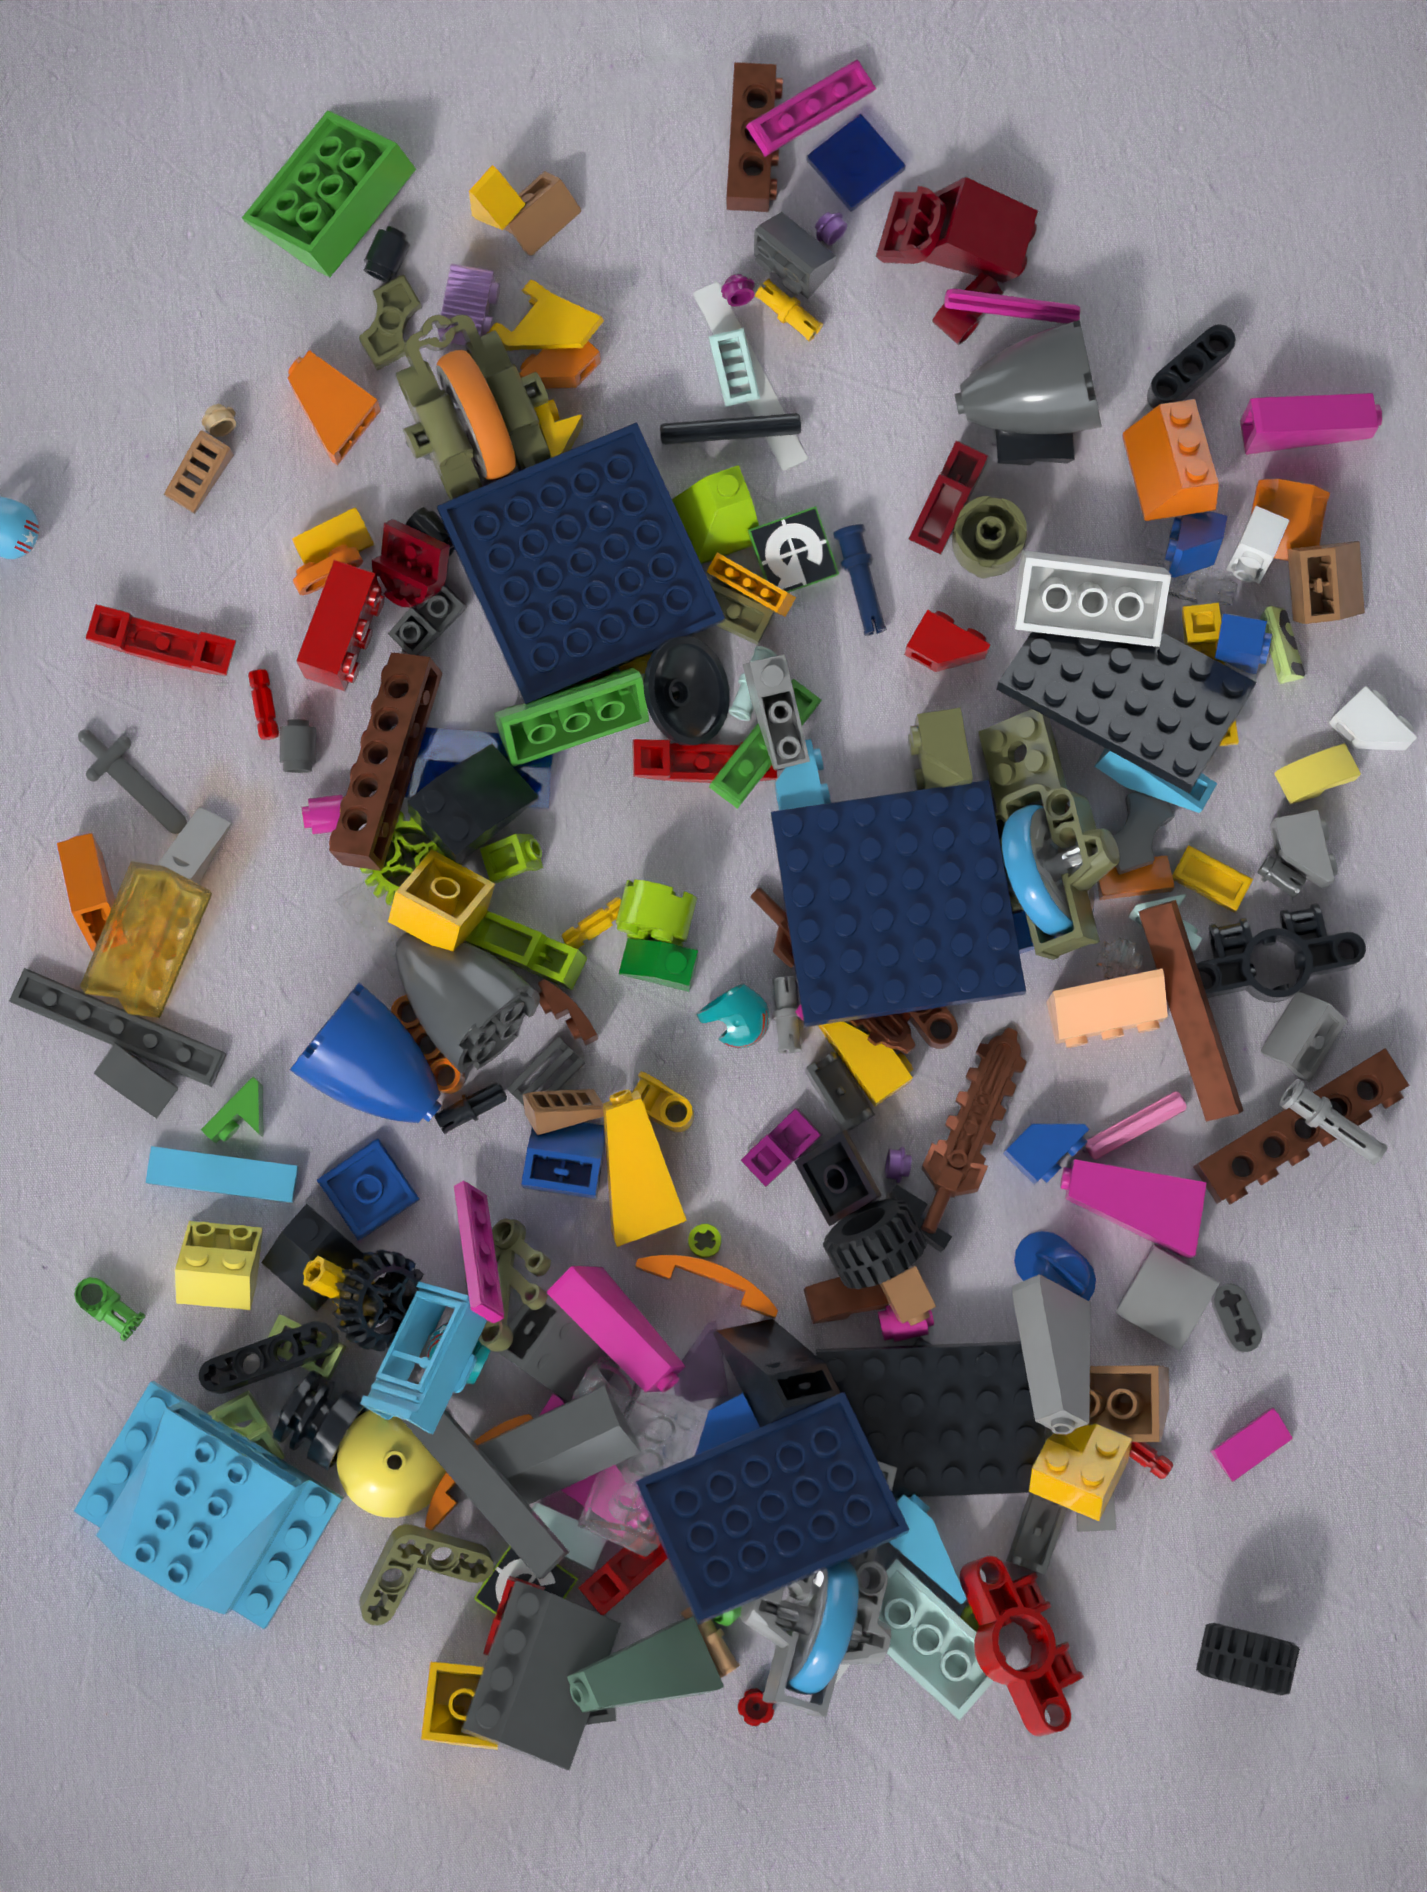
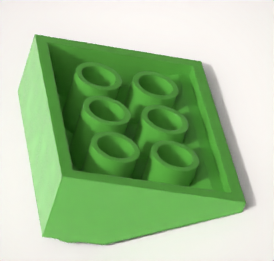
M327 110L242 216V219L306 266L330 278L414 173L416 168L396 142Z

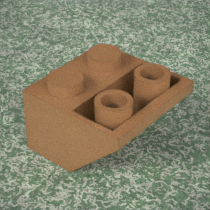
M1360 541L1287 549L1293 621L1311 624L1342 620L1365 613Z

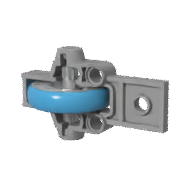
M878 1462L892 1490L897 1467ZM877 1547L786 1586L789 1589L786 1600H782L784 1587L741 1607V1621L775 1643V1652L762 1701L785 1705L804 1711L811 1716L827 1717L840 1664H879L885 1658L891 1641V1628L878 1618L888 1576L885 1568L880 1563L874 1561ZM864 1569L870 1575V1583L866 1588L860 1582V1574ZM857 1611H858L857 1622H855V1620H856V1614H857ZM785 1688L793 1693L812 1695L810 1702L786 1695L784 1692Z

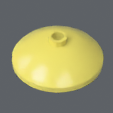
M371 1410L364 1412L353 1421L342 1439L337 1452L338 1476L347 1495L363 1510L381 1517H404L428 1506L431 1503L436 1488L446 1473L444 1468L401 1418L393 1416L390 1420H385ZM391 1455L400 1456L402 1462L399 1468L391 1469L388 1467L387 1460Z

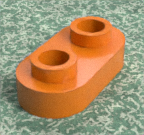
M341 545L328 553V558L319 563L309 562L296 570L297 576L293 579L300 595H308L323 588L334 560L359 568L363 563V559L357 548H348L347 545Z

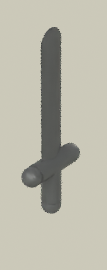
M84 729L79 732V741L98 758L86 771V777L89 781H97L100 776L107 772L169 832L178 834L187 824L185 816L122 757L126 750L131 747V740L128 737L122 736L118 738L117 741L107 748L89 730Z

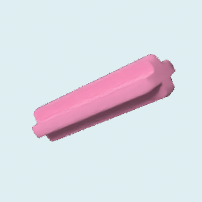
M1174 1091L1087 1139L1088 1142L1085 1144L1087 1152L1094 1160L1099 1159L1184 1112L1187 1109L1184 1098L1178 1091Z

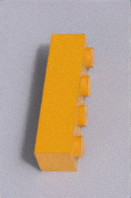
M718 552L706 571L786 617L796 599L795 596Z

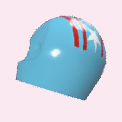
M0 496V557L18 559L28 554L36 545L39 537L38 519L28 506L13 499Z

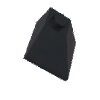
M306 1204L280 1233L261 1263L317 1312L329 1297L323 1296L303 1284V1271L308 1262L320 1256L343 1269L353 1270L351 1259H363V1252L311 1206Z

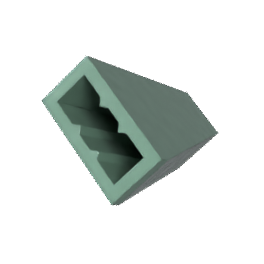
M693 1616L677 1621L567 1676L571 1697L580 1706L582 1712L697 1696L724 1687Z

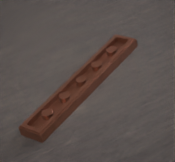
M1176 900L1138 911L1156 968H1163L1166 999L1206 1122L1243 1112L1238 1091Z

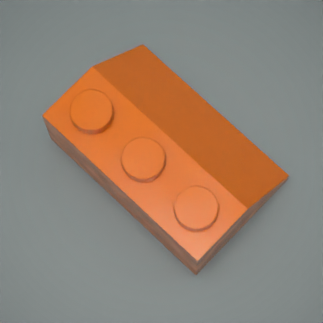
M1195 399L1159 404L1122 433L1145 521L1216 510L1219 482Z

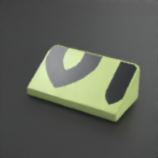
M1274 606L1266 607L1260 620L1267 621L1265 633L1272 634L1269 651L1278 682L1283 684L1304 678L1305 672L1286 610Z

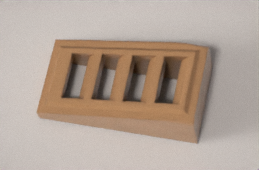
M201 430L183 458L164 495L195 514L234 455L231 448ZM206 448L217 454L215 460L203 453ZM197 460L210 467L209 471L205 472L195 465ZM189 472L203 480L201 485L187 478ZM181 484L196 493L193 498L178 490Z
M594 1089L540 1091L523 1094L525 1115L537 1135L604 1116L603 1103Z

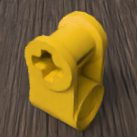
M640 1071L638 1074L640 1080L633 1092L638 1090L643 1099L642 1101L649 1120L651 1119L673 1132L687 1130L694 1121V1111L690 1101L658 1079ZM674 1105H682L687 1109V1115L681 1122L674 1123L667 1119V1112Z

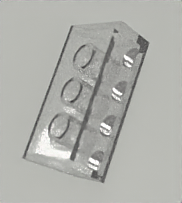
M630 1390L621 1412L642 1451L597 1473L577 1526L646 1557L659 1546L660 1540L636 1489L635 1481L692 1457L709 1410L676 1395Z

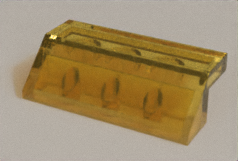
M131 861L80 984L84 994L118 998L127 1014L160 1018L211 899V891L165 866Z

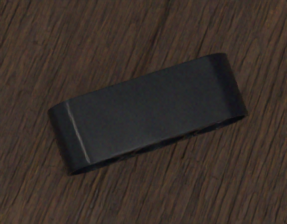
M1222 324L1213 325L1156 373L1147 392V402L1154 409L1159 404L1182 401L1224 365L1229 359L1236 342L1232 329ZM1211 340H1218L1224 344L1225 350L1216 351L1211 348L1209 342ZM1193 363L1199 368V372L1196 374L1188 373L1184 370L1183 364ZM1168 386L1173 391V395L1169 397L1162 396L1158 393L1156 387Z

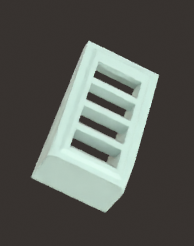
M744 328L709 336V343L725 407L760 399ZM739 342V349L720 353L719 346ZM742 355V363L723 367L722 360ZM746 370L747 376L727 381L725 374ZM749 383L750 390L730 395V387Z

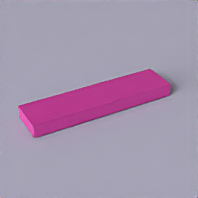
M856 59L751 121L746 128L766 157L870 95L876 90V87L859 60Z
M463 1180L454 1185L470 1309L495 1324L504 1319V1309L488 1199L485 1193Z

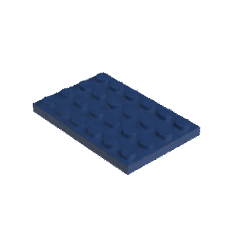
M844 1392L635 1481L636 1489L698 1625L903 1536L910 1530Z

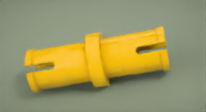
M767 279L763 283L765 287L760 286L755 297L777 313L778 320L783 324L789 323L807 341L813 340L815 338L814 332L818 334L823 327V323L819 322L802 308L800 300L796 297H789L772 280Z

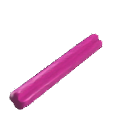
M953 288L947 289L945 293L944 305L950 309L1064 324L1080 319V307L1073 304Z

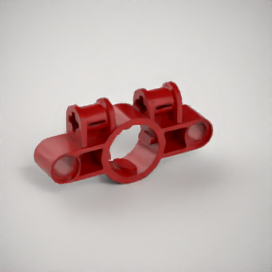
M985 1556L968 1562L962 1567L959 1580L979 1624L975 1635L974 1650L980 1668L990 1679L1007 1686L1021 1719L1031 1734L1041 1737L1064 1731L1069 1727L1072 1713L1062 1689L1081 1680L1084 1676L1082 1671L1076 1670L1068 1652L1070 1648L1069 1643L1064 1642L1056 1645L1054 1632L1050 1624L1040 1614L1052 1606L1049 1601L1044 1600L1036 1582L1038 1578L1037 1573L1032 1572L1012 1581L1002 1560L995 1556ZM980 1569L985 1573L986 1583L981 1578ZM1012 1622L1023 1628L1027 1634L1028 1644L1032 1648L1029 1664L1018 1670L1007 1664L1005 1661L1006 1657L1000 1651L998 1644L1001 1628ZM1045 1710L1049 1714L1050 1724L1047 1722L1045 1718Z

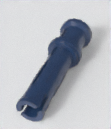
M855 524L834 531L833 535L834 539L839 540L844 559L841 561V566L846 572H849L864 635L871 636L875 631L872 620L877 634L886 631L887 628L884 624L869 567L872 565L873 557L866 549L863 533L866 531L863 524Z

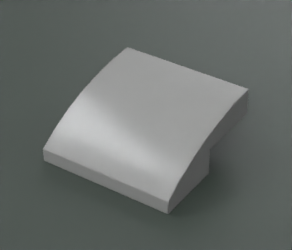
M1155 1244L1137 1272L1133 1283L1118 1305L1115 1313L1180 1351L1220 1282Z

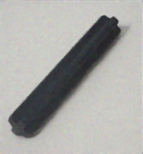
M793 413L664 423L660 426V438L662 444L668 445L797 435L802 430L801 417L799 414Z

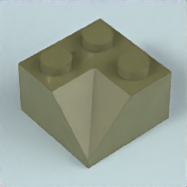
M961 707L917 714L915 724L910 726V734H908L911 756L917 755L919 769H914L916 789L923 790L971 784L973 776Z

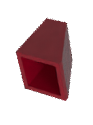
M964 177L934 192L946 204L947 210L937 244L931 255L923 262L978 276L982 272L1000 283L1014 279L1023 273L1028 261L1027 256H1025L1027 248L1037 230L1035 220L1038 210L968 177Z

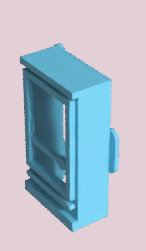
M418 1282L416 1287L419 1288V1291L416 1292L377 1372L375 1383H372L369 1395H364L360 1404L385 1420H390L395 1416L413 1423L427 1433L433 1434L453 1391L455 1393L461 1392L469 1379L477 1361L476 1356L472 1352L487 1319L470 1309L469 1295ZM446 1306L454 1308L455 1310L431 1360L428 1357L419 1358L429 1335L435 1331ZM416 1363L423 1369H426L419 1385L407 1381Z

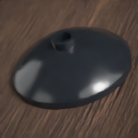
M679 636L661 643L649 658L644 676V696L650 716L657 728L671 741L685 746L703 744L714 738L725 723L730 702L727 675L715 652L699 639Z

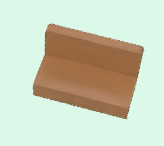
M544 171L518 194L526 205L504 230L513 234L524 252L532 256L580 214L581 208L562 180Z

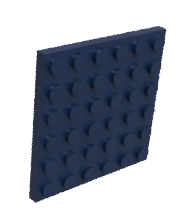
M637 422L437 506L439 515L524 704L568 689L650 654L668 639L679 636H692L720 624L726 619Z
M989 780L945 788L936 787L771 812V822L804 1027L1026 994Z

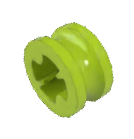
M700 1224L691 1230L688 1237V1245L696 1256L709 1258L719 1251L721 1235L714 1226ZM709 1231L715 1236L711 1238V1241H716L712 1249L705 1247L701 1251L695 1246L698 1244V1241H694V1238L698 1233L705 1235Z

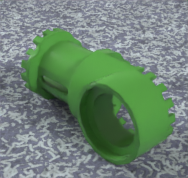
M85 1278L75 1288L74 1296L77 1304L98 1322L105 1321L120 1333L122 1341H126L133 1334L132 1330L136 1331L135 1326L139 1327L146 1316L142 1312L136 1313L120 1300L121 1295L98 1278ZM97 1284L101 1287L103 1297L98 1304L88 1305L84 1302L82 1291L87 1285ZM114 1312H117L120 1316L126 1319V1323L123 1320H121L118 1316H116Z

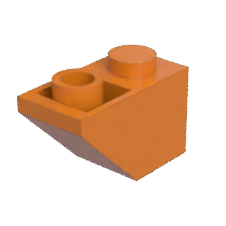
M589 341L583 348L542 349L537 355L533 353L525 359L520 366L521 372L519 375L522 378L537 372L545 389L577 388L601 363L600 351Z

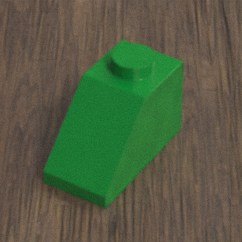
M627 938L618 974L690 992L698 961V950L662 941Z

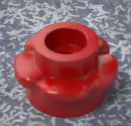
M759 1688L747 1690L744 1693V1697L738 1701V1712L741 1716L743 1715L744 1722L750 1726H759L762 1722L768 1723L774 1715V1703L762 1701L764 1691H760ZM755 1703H758L760 1705V1709L758 1711H755L753 1709V1705Z

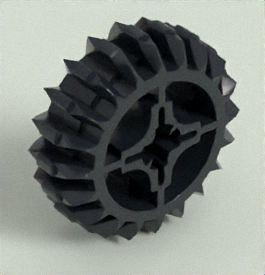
M380 1249L376 1250V1253L364 1252L363 1259H351L353 1270H341L345 1280L343 1283H335V1286L340 1290V1294L332 1298V1301L339 1305V1308L332 1314L335 1318L341 1320L337 1328L341 1332L346 1333L345 1338L359 1345L360 1348L372 1349L378 1352L390 1348L416 1292L419 1291V1288L416 1286L418 1282H421L424 1275L419 1269L415 1268L416 1263L411 1259L405 1258L403 1254ZM386 1273L384 1277H379L375 1283L371 1284L378 1276Z

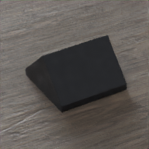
M847 1130L838 1133L794 1161L829 1226L834 1225L848 1214L867 1204L880 1200L882 1196Z

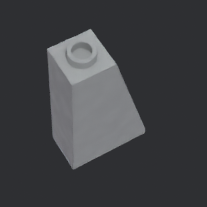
M1040 1274L1013 1285L1012 1296L1035 1421L1050 1428L1056 1434H1069L1074 1429L1089 1424L1091 1302Z

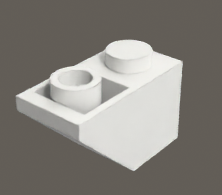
M1255 506L1226 570L1233 572L1242 581H1254L1260 584L1276 554L1289 519Z
M1367 686L1354 696L1329 722L1354 749L1406 750L1417 739L1413 734L1414 728L1404 717H1396L1387 708V700L1378 691H1371Z

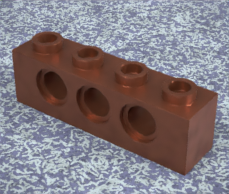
M734 62L726 210L769 212V200H776L778 178H771V166H778L779 149L765 157L757 143L751 142L746 138L750 134L746 126L751 121L775 108V99L782 100L783 78L776 77L777 64ZM752 100H761L766 105L756 109L752 108L748 103ZM754 166L761 169L762 172L759 175L750 176L744 170Z

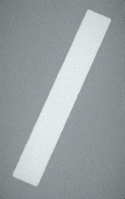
M718 282L693 293L713 335L741 329L731 306L722 297L721 286ZM746 338L760 399L748 401L754 416L785 414ZM739 342L719 346L722 352L740 348ZM741 355L728 358L726 361L729 365L742 363L743 358ZM745 369L733 372L735 378L747 376ZM749 383L739 385L742 392L750 390ZM796 435L766 437L783 471L807 460V455Z

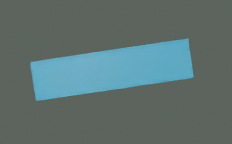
M151 1146L145 1183L293 1203L299 1167L296 1165Z

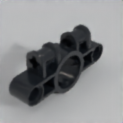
M1318 903L1311 904L1309 909L1289 912L1287 909L1281 910V928L1267 929L1252 937L1250 925L1246 918L1239 919L1238 923L1217 927L1216 924L1209 925V939L1214 959L1199 962L1197 967L1199 972L1207 973L1212 980L1211 987L1205 989L1207 998L1246 990L1258 1000L1276 1003L1294 996L1305 986L1310 977L1352 968L1364 957L1366 944L1362 937L1353 932L1327 936L1320 906ZM1277 941L1287 945L1295 953L1294 964L1295 969H1299V976L1293 987L1289 988V984H1284L1269 989L1262 986L1254 978L1257 974L1253 963H1250V956L1256 945L1262 943L1263 946L1275 945ZM1339 943H1348L1353 947V959H1345L1339 954Z

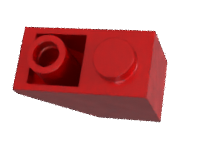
M927 609L909 640L904 655L934 672H939L985 659L991 644L986 642L987 638L979 631L968 628L966 631L955 625V620L948 614L941 611L933 613Z

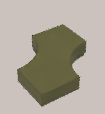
M404 274L373 290L377 302L376 316L370 328L359 337L363 348L377 371L406 356L404 352L405 327L411 316L422 308L419 299Z

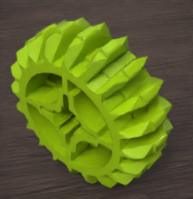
M400 811L392 837V842L396 848L394 857L386 862L387 866L382 871L360 868L362 873H373L365 879L367 887L378 884L373 892L375 897H382L388 892L385 902L389 906H392L395 892L400 886H396L386 879L391 876L394 878L401 875L409 876L413 872L412 867H408L406 863L404 866H401L405 862L401 846L405 848L407 853H411L412 857L414 854H417L414 858L415 867L420 864L431 849L445 856L432 840L427 844L422 842L417 845H411L404 840L402 834L406 833L421 834L429 839L430 837L411 816L410 821H406L402 811Z

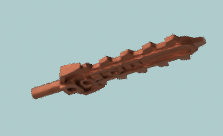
M760 887L752 893L750 898L779 926L773 953L792 968L795 965L786 912ZM908 1012L849 1021L855 1027L863 1024L870 1032L867 1040L874 1046L883 1044L888 1048L897 1049L905 1054H908L916 1046L911 1037V1028L908 1024L911 1016Z
M1008 1027L1002 1035L994 1037L988 1044H979L976 1054L982 1058L978 1068L969 1067L966 1078L971 1081L968 1092L959 1091L955 1100L961 1106L957 1116L949 1115L945 1126L951 1130L948 1139L938 1140L937 1145L932 1143L923 1162L922 1171L936 1191L921 1227L927 1233L935 1234L950 1197L955 1198V1196L978 1192L988 1165H984L986 1158L980 1152L983 1145L993 1144L996 1133L990 1128L993 1121L1003 1120L1007 1109L1001 1105L1004 1096H1013L1017 1085L1011 1081L1014 1072L1023 1073L1027 1063L1020 1056L1021 1048L1017 1042L1018 1031Z

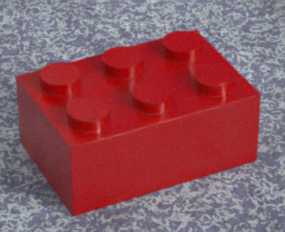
M337 560L333 561L296 660L304 678L342 691H346L349 682H355L360 669V663L356 661L361 649L366 650L369 646L373 632L372 629H369L373 616L378 617L385 601V596L381 595L382 590L375 573Z

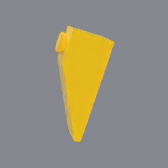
M846 1022L817 1025L874 1107L911 1083L913 1077L910 1072L914 1069L902 1052L896 1054L892 1048H888L883 1044L874 1046L867 1040L868 1034Z

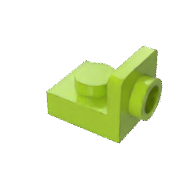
M516 833L480 848L489 880L493 883L502 882L526 871H537L543 868L541 861L542 850L532 834Z

